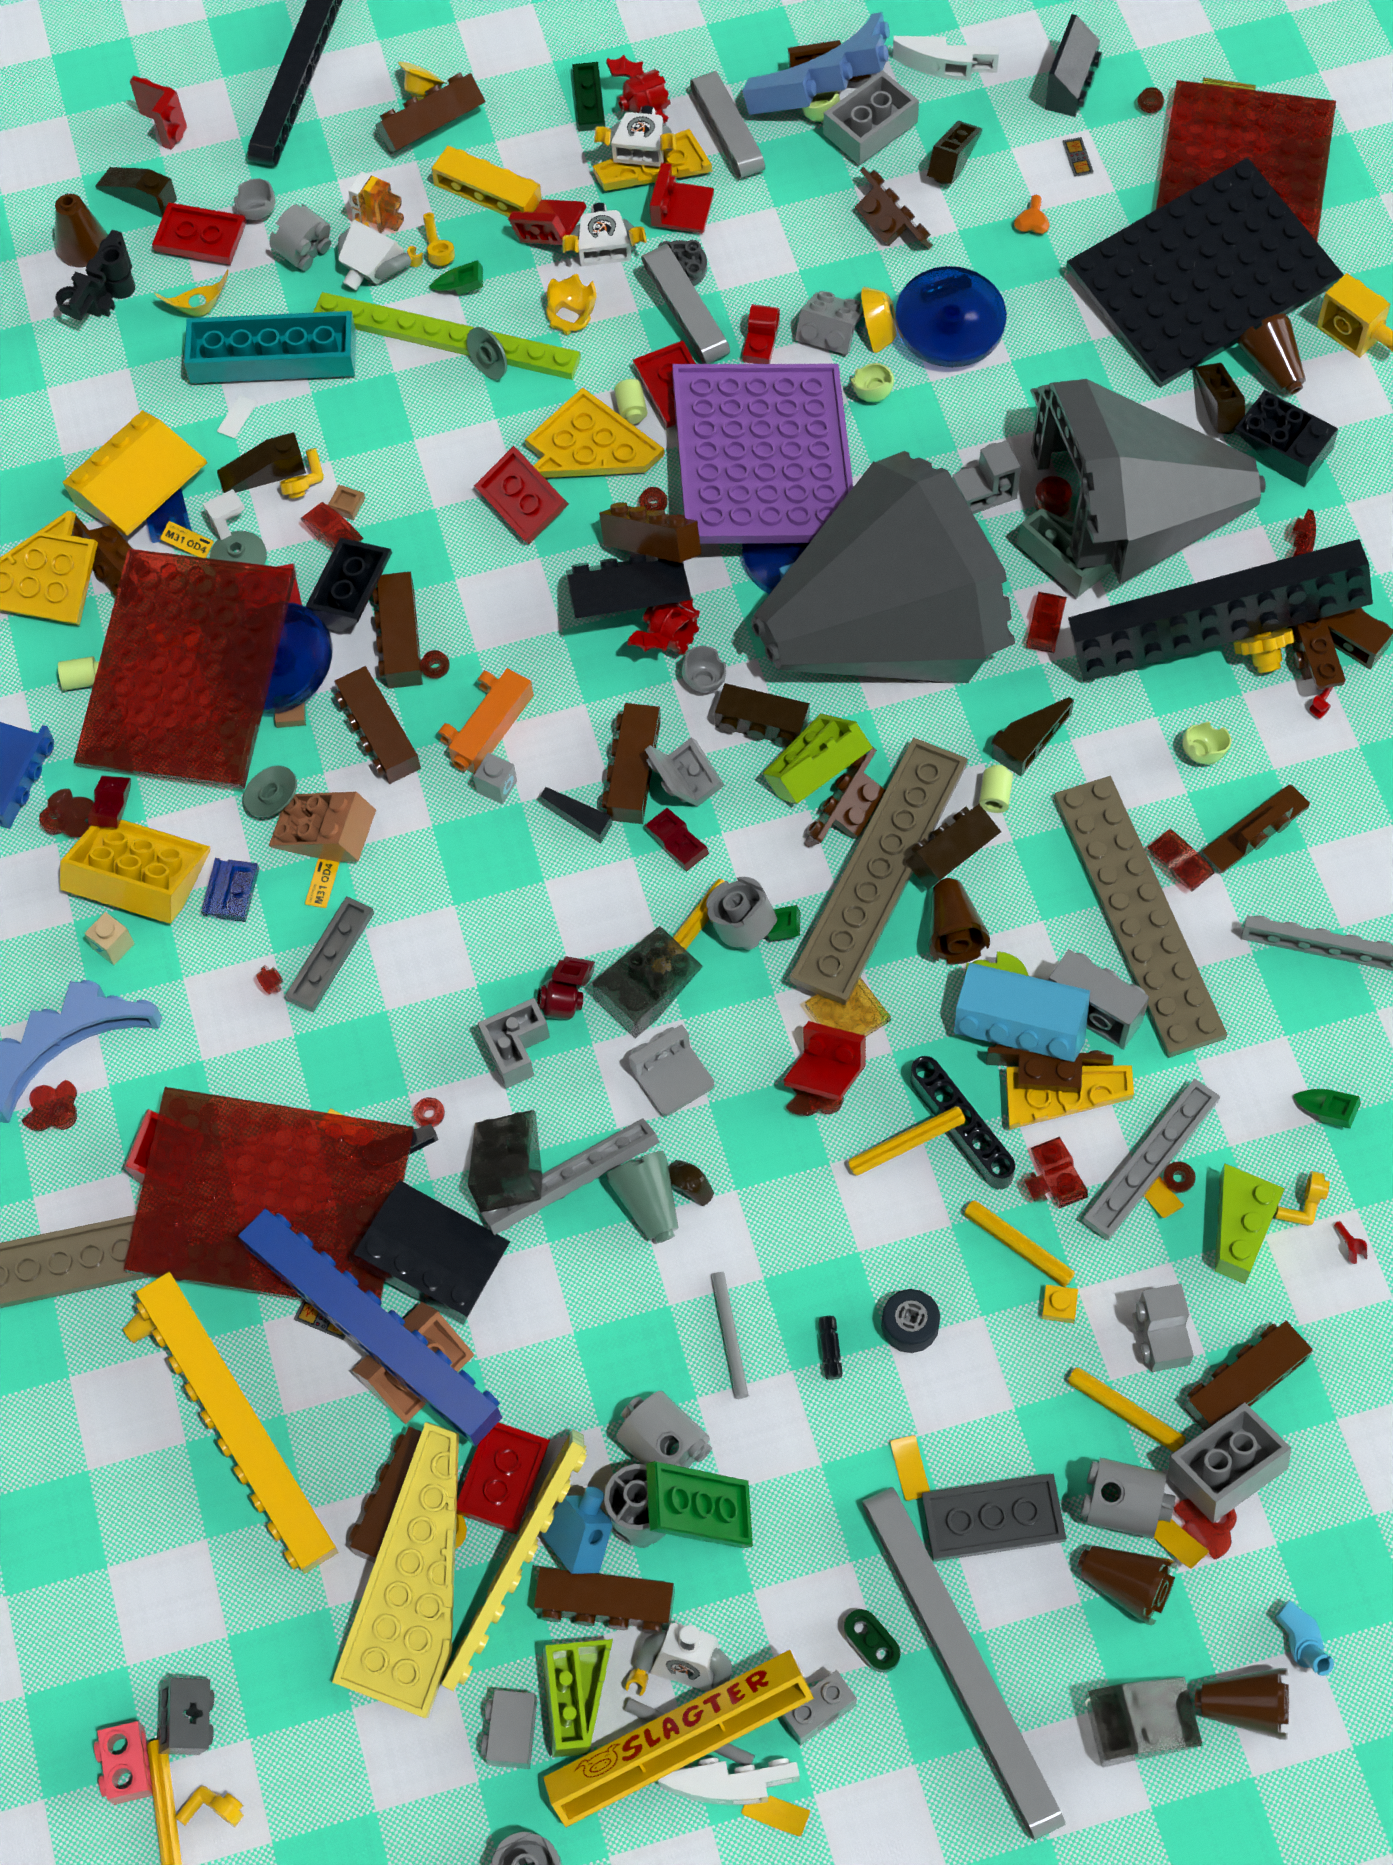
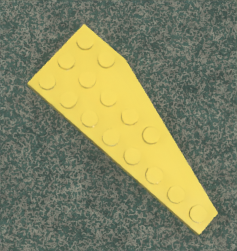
M429 1422L424 1424L332 1683L425 1719L430 1715L452 1653L459 1433Z
M572 1429L535 1497V1511L530 1510L523 1520L518 1532L519 1541L514 1539L487 1591L484 1606L481 1605L478 1608L469 1627L470 1632L468 1636H464L443 1676L441 1685L451 1691H454L458 1683L464 1685L473 1669V1666L468 1663L474 1652L480 1655L489 1639V1636L485 1634L491 1622L494 1624L498 1623L506 1607L501 1604L507 1591L513 1594L522 1578V1569L520 1567L523 1561L529 1564L538 1548L537 1543L539 1540L536 1539L540 1531L543 1533L547 1532L555 1516L553 1515L555 1510L552 1509L555 1502L562 1503L570 1489V1474L572 1470L578 1473L587 1457L584 1435Z

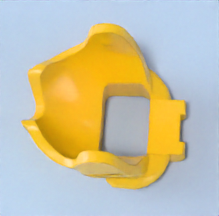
M574 274L560 282H557L556 279H551L547 288L548 305L546 308L547 317L551 321V328H557L562 330L564 334L569 335L571 331L581 330L588 325L597 298L593 281L588 286H584L578 274ZM563 307L580 314V317L573 323L560 318L556 314Z

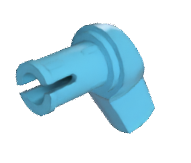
M1290 1600L1286 1601L1276 1613L1275 1618L1288 1632L1292 1657L1299 1666L1304 1668L1311 1667L1320 1676L1329 1674L1334 1667V1661L1331 1656L1324 1652L1323 1641L1316 1620Z

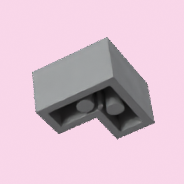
M1005 440L1000 443H991L985 448L980 449L979 466L962 469L953 474L952 479L971 512L975 514L1017 499L1021 466L1008 441Z
M532 998L478 1022L481 1038L505 1088H509L534 1076L532 1063L525 1049L550 1038L547 1022L535 998Z
M1181 1283L1143 1290L1139 1302L1136 1303V1312L1132 1314L1136 1332L1141 1331L1144 1341L1140 1345L1144 1363L1149 1362L1151 1372L1188 1366L1193 1359L1194 1354L1186 1328V1322L1190 1314Z

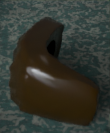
M675 1160L668 1166L672 1188L683 1192L701 1206H705L711 1201L714 1191L706 1175L698 1167L681 1160Z

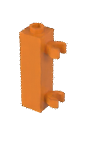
M508 668L499 679L488 671L484 670L478 678V681L481 682L479 688L488 694L460 732L447 723H444L438 731L439 734L443 735L440 741L449 746L452 764L461 771L468 770L473 774L476 773L487 753L491 754L534 696L532 681Z

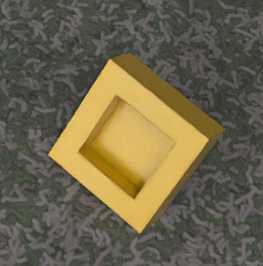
M1046 1284L1042 1319L1074 1323L1078 1289Z

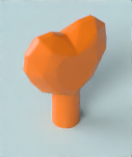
M1033 195L1029 209L1021 212L1014 220V227L1018 231H1032L1037 234H1043L1048 231L1050 226L1048 218L1040 211L1041 196Z

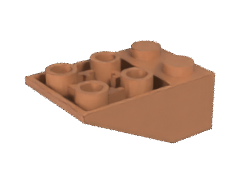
M356 791L295 794L291 802L281 810L269 846L274 849L335 862H358L376 809Z

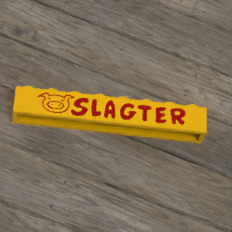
M791 1650L764 1662L543 1777L551 1805L565 1828L814 1699Z

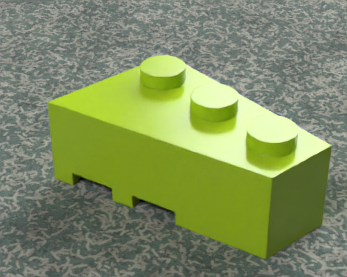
M820 713L762 774L779 799L798 804L873 747L857 722Z
M1224 1163L1219 1176L1220 1190L1215 1272L1245 1284L1285 1188Z
M613 1639L545 1645L542 1652L552 1758L587 1754L591 1747Z

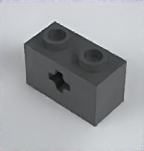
M169 1678L160 1684L158 1754L199 1755L209 1749L214 1736L213 1725L209 1724L210 1711L214 1705V1691L210 1690V1679ZM186 1711V1715L189 1717H185L183 1715V1712Z

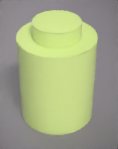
M626 379L616 384L614 391L620 416L631 424L641 422L648 412L640 381Z
M94 656L58 662L59 679L63 690L99 685V679L104 678L101 661L96 662Z
M993 765L983 772L979 804L985 811L1001 813L1009 808L1013 774L1005 766Z

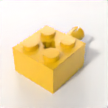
M1346 273L1325 293L1316 327L1359 358L1377 341L1393 352V330L1386 326V319L1391 304L1383 296L1377 295L1366 287L1360 280Z

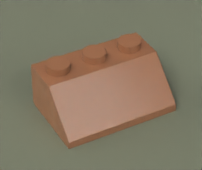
M421 1302L404 1319L405 1324L403 1326L410 1332L414 1329L420 1332L429 1342L426 1346L434 1353L438 1349L442 1351L452 1361L450 1366L458 1372L475 1355L443 1316L427 1304ZM369 1355L352 1370L370 1392L404 1424H407L425 1405L424 1402Z

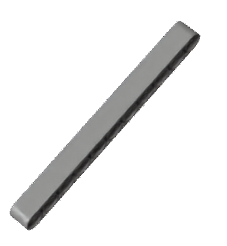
M891 1487L862 1501L865 1513L1029 1835L1035 1841L1064 1826L1065 1820L897 1492Z

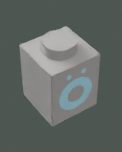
M487 753L474 774L477 793L503 804L517 782L514 764Z

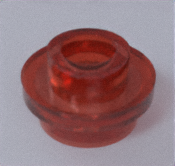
M1148 87L1139 94L1137 104L1142 111L1155 113L1163 108L1164 97L1159 89Z
M658 487L645 489L639 498L640 506L646 507V510L664 511L668 504L666 494Z
M438 650L427 652L420 664L423 674L433 679L443 677L450 668L448 657ZM434 664H439V665H440V666H438V667H436V668H432V667H431V666L434 665Z
M266 965L261 967V971L256 974V977L263 989L269 995L273 992L279 993L282 991L280 984L284 981L276 968L272 967L269 969Z
M426 1097L415 1105L413 1114L415 1121L420 1126L432 1124L433 1127H436L443 1121L445 1109L438 1099ZM428 1110L435 1112L434 1116L429 1118L425 1117L424 1114Z
M1184 1162L1169 1164L1163 1174V1181L1166 1187L1176 1193L1189 1191L1196 1179L1193 1168ZM1177 1174L1182 1175L1185 1181L1177 1182L1173 1176Z
M1034 1171L1031 1172V1176L1024 1179L1033 1200L1035 1202L1041 1199L1043 1202L1048 1200L1046 1193L1051 1190L1043 1174L1036 1176Z

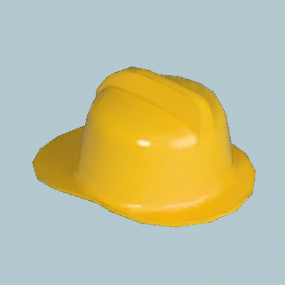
M404 61L398 63L405 70V91L410 93L412 98L416 96L418 101L426 97V90L439 84L440 88L444 83L447 84L422 67Z

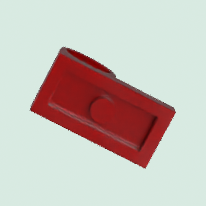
M757 304L751 305L748 318V334L743 351V362L753 364L771 363L780 324V308Z

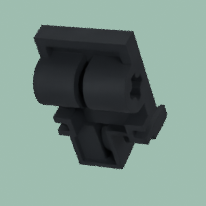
M112 229L107 238L102 240L99 250L93 259L88 261L86 266L87 275L75 271L71 277V280L74 281L73 286L63 287L56 293L55 299L59 310L63 314L79 321L82 320L86 313L101 317V315L109 317L111 315L109 309H115L113 297L125 299L134 293L135 283L131 273L132 263L121 232ZM71 298L69 301L70 305L63 304L65 300Z

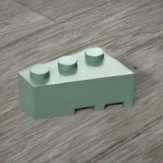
M1041 508L1020 524L1017 545L1078 598L1112 572L1113 567L1111 564L1077 568L1070 551L1074 523Z

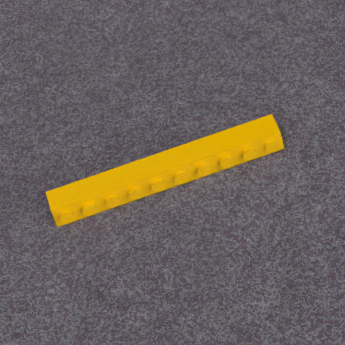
M168 1272L138 1290L136 1294L141 1301L135 1304L145 1321L151 1318L157 1328L151 1332L160 1347L162 1348L167 1345L173 1355L168 1360L176 1374L179 1375L184 1372L189 1383L184 1385L193 1402L200 1399L206 1409L200 1414L209 1429L211 1430L216 1427L222 1438L218 1439L217 1442L226 1457L233 1455L237 1461L238 1466L233 1469L241 1483L245 1485L249 1482L255 1491L250 1498L259 1513L266 1510L272 1521L267 1526L275 1540L279 1541L283 1538L289 1548L284 1552V1555L293 1570L300 1567L303 1573L306 1574L339 1553L172 1274Z

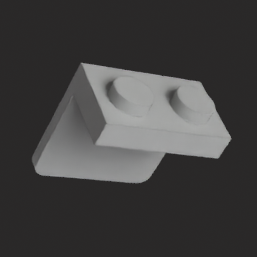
M828 291L815 293L801 308L795 340L847 355L850 352L855 325L864 316L862 304L855 299L848 298L844 300L837 298Z
M693 738L688 739L669 755L650 745L645 749L649 756L647 759L649 766L663 778L661 785L670 796L676 795L683 803L689 802L698 807L725 786L698 742Z
M682 1024L675 1029L671 1027L664 1030L658 1039L650 1044L644 1043L639 1045L629 1056L631 1071L663 1116L673 1114L714 1088V1080L690 1047L689 1033Z

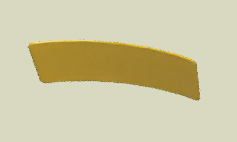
M1160 1176L1144 1195L1163 1218L1184 1207V1204L1176 1197Z
M911 1435L891 1440V1448L905 1500L910 1501L922 1498V1493L930 1492L916 1436Z
M1172 1518L1170 1522L1158 1520L1153 1538L1189 1569H1192L1209 1553L1208 1549L1191 1537Z
M769 1795L768 1802L744 1805L741 1813L761 1823L800 1837L809 1818L810 1810Z

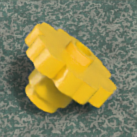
M1281 628L1272 632L1236 640L1233 642L1235 654H1251L1253 666L1257 667L1258 673L1278 670L1281 668L1280 661L1283 660L1281 648L1287 644L1294 643L1292 628Z

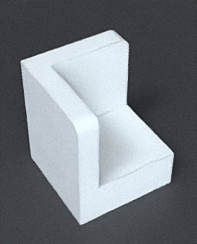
M232 489L203 503L209 522L219 538L223 540L231 536L226 520L242 513L245 509L235 491Z

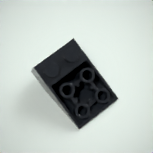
M1264 390L1234 431L1280 475L1305 487L1334 449L1338 428Z

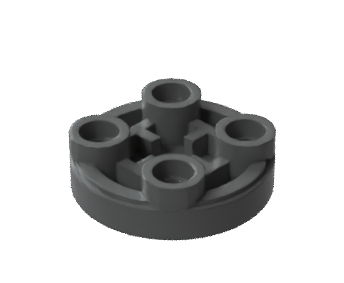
M677 240L661 242L658 247L664 244L670 247L693 286H696L704 279L707 273V257L698 241Z

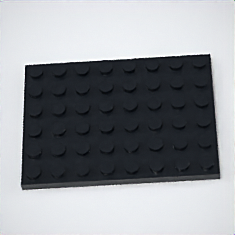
M1248 157L1071 258L1066 264L1070 273L1160 388L1238 343L1240 336L1253 326L1256 330L1263 326L1262 320L1276 314H1287L1330 289L1344 276Z

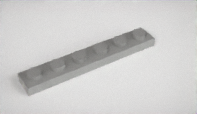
M1260 915L1247 916L1243 927L1242 940L1393 971V945L1386 941L1373 942L1363 940L1357 935L1344 936L1334 934L1327 929L1305 928L1294 922H1276Z
M1194 1078L1085 1215L1083 1223L1109 1241L1219 1102L1220 1096Z
M644 1118L479 1209V1212L489 1229L496 1235L640 1153L646 1152L649 1148L660 1143L658 1137Z

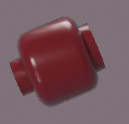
M549 978L544 985H540L538 988L537 1004L546 1018L570 1020L575 1015L576 1010L582 1009L583 992H578L577 985L554 981L552 978Z

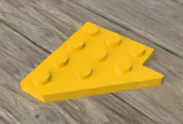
M583 387L525 439L526 446L541 457L533 466L544 478L646 473L665 455L663 447Z
M73 511L65 512L0 557V611L80 626L98 542L93 539L71 536L76 516Z

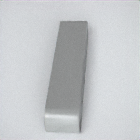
M714 71L691 79L690 86L693 96L737 178L741 179L764 171L765 163L762 153L719 74Z
M664 244L642 255L641 259L648 275L702 363L710 364L729 354L730 348L726 338L670 247Z

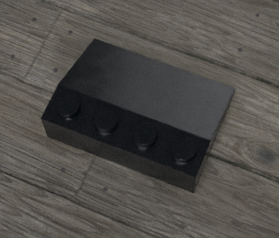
M644 554L629 556V561L617 562V558L601 560L600 565L589 567V563L572 565V569L566 570L575 618L692 600L683 562L679 563L657 557L646 558Z
M399 1180L357 1247L351 1263L464 1325L510 1241L498 1234L494 1235L491 1230Z

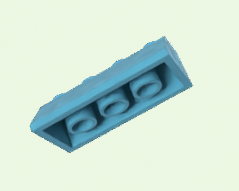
M970 963L956 1006L954 1033L1074 1062L1085 1044L1090 990Z

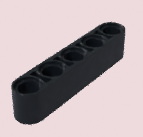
M930 1056L918 1057L911 1066L910 1083L913 1089L934 1116L955 1106L962 1110L965 1119L970 1124L967 1126H957L947 1131V1133L990 1187L997 1190L1009 1187L1015 1172L1013 1157L939 1063ZM927 1071L932 1076L930 1078H921L918 1076V1073ZM938 1095H947L951 1100L940 1102L936 1097ZM982 1142L985 1143L989 1148L987 1150L980 1151L977 1150L973 1145L975 1143ZM995 1167H1003L1008 1171V1173L1005 1175H998L994 1173L992 1169Z

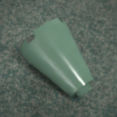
M664 1151L642 1156L643 1159L632 1162V1160L609 1171L606 1175L609 1184L649 1240L656 1239L657 1244L675 1237L673 1231L679 1228L668 1162Z

